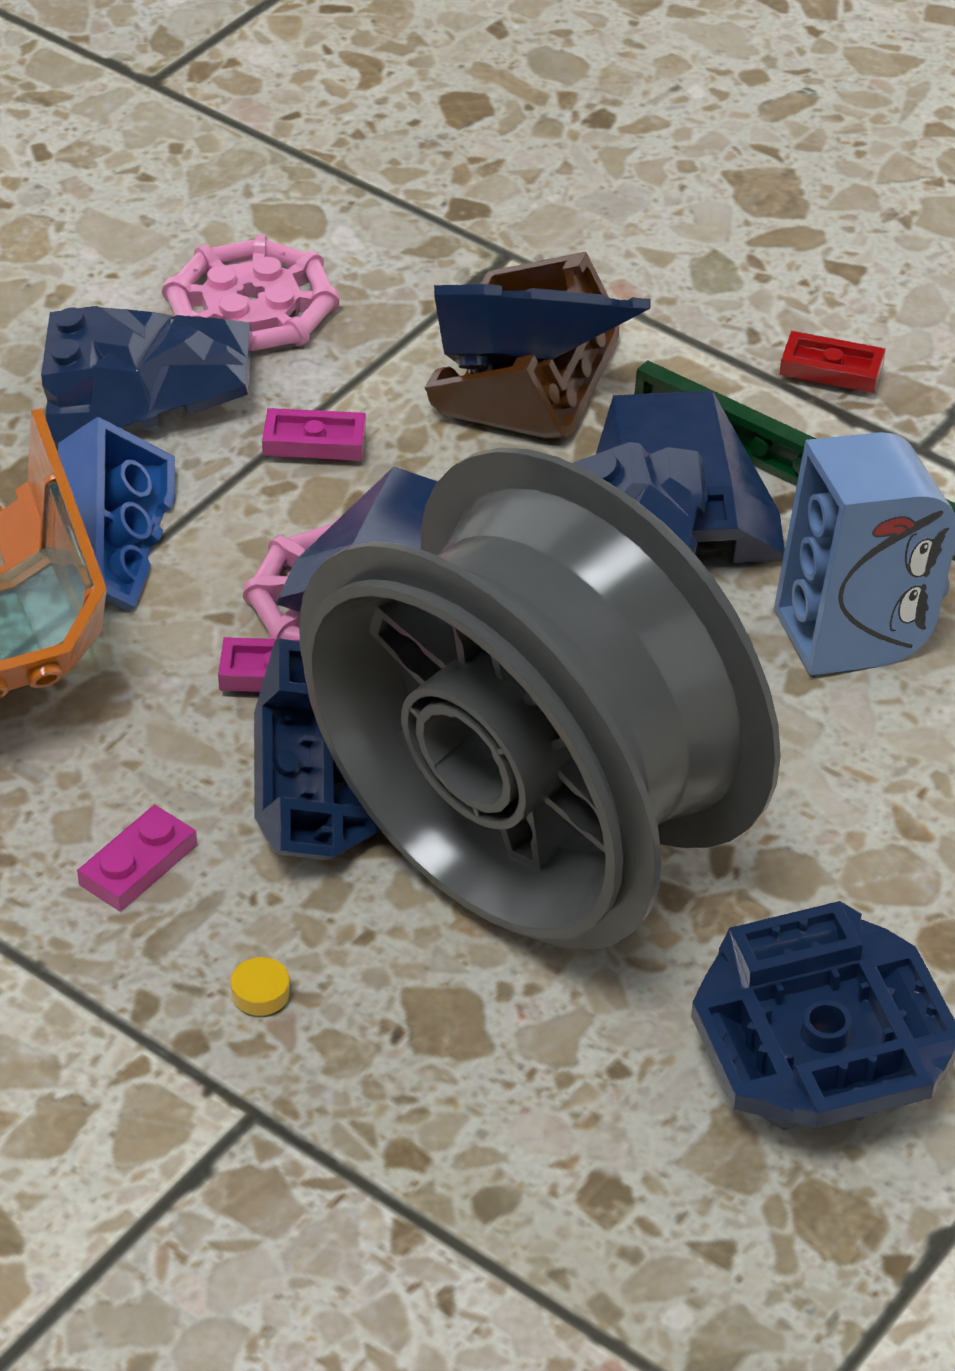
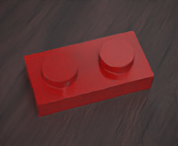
M791 330L781 358L779 375L797 378L802 381H813L844 387L849 390L875 393L884 365L886 348Z

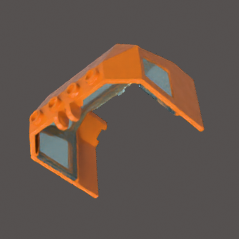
M42 408L31 410L28 481L15 489L18 498L16 501L4 509L0 506V556L3 562V566L0 567V698L4 697L9 690L30 685L33 688H42L56 683L62 678V675L70 673L102 633L107 587Z

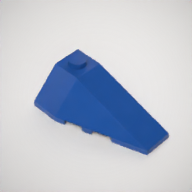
M96 417L59 442L58 454L107 587L105 601L130 611L136 607L150 568L148 556L152 545L161 538L163 529L160 527L163 515L171 509L175 499V456L100 417ZM76 548V552H77V555H78V559H79V562H80V566H81V569H82V573H83L85 582H86L88 588H90V584H89L87 575H86V573H85V570H84L82 561H81V559H80L78 550H77V548Z

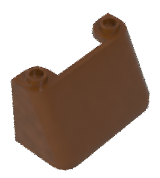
M587 252L487 271L481 284L502 286V291H526L534 288L601 294L609 298ZM620 326L612 328L553 360L537 361L534 354L517 357L512 367L469 374V369H467L463 376H459L456 370L450 366L437 368L425 386L428 400L440 414L446 417L547 440L570 437L575 432L618 342Z

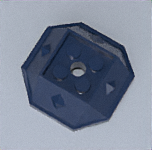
M841 901L730 927L719 947L716 959L706 973L693 999L691 1017L733 1109L759 1115L782 1130H788L803 1125L819 1128L850 1119L861 1121L869 1114L931 1099L955 1062V1019L916 946L886 928L862 920L860 912Z

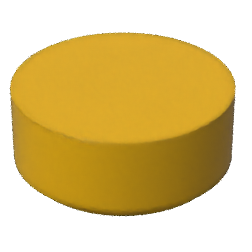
M268 957L250 958L240 963L231 975V994L234 1004L244 1013L254 1016L270 1015L282 1009L290 997V978L285 966L279 961Z

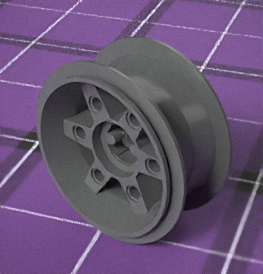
M496 448L476 452L453 465L435 484L425 505L421 525V550L404 544L376 541L351 545L325 560L311 576L303 594L299 617V634L309 699L320 732L345 781L370 818L418 871L462 906L493 924L540 943L565 949L594 950L614 945L638 929L652 910L660 885L662 862L660 844L679 848H709L730 842L749 830L769 806L777 786L781 758L779 724L765 674L751 639L736 610L702 562L663 521L638 501L587 469L560 457L530 449Z

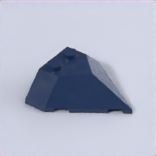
M489 284L434 285V298L444 354L456 362L459 368L469 369V374L512 367L517 357L534 354L537 361L553 360L651 308V299L632 297L629 300L606 298V295L534 288L526 291H502V286Z
M278 638L273 645L254 711V818L275 854L329 861L381 830L370 818L348 786L320 732L309 699L300 641Z

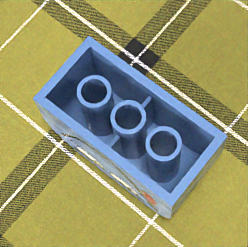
M883 432L805 440L774 611L810 675L874 668L896 663L917 651L928 640L935 629L942 599L948 594V573L952 556L955 555V512L907 440L898 435Z

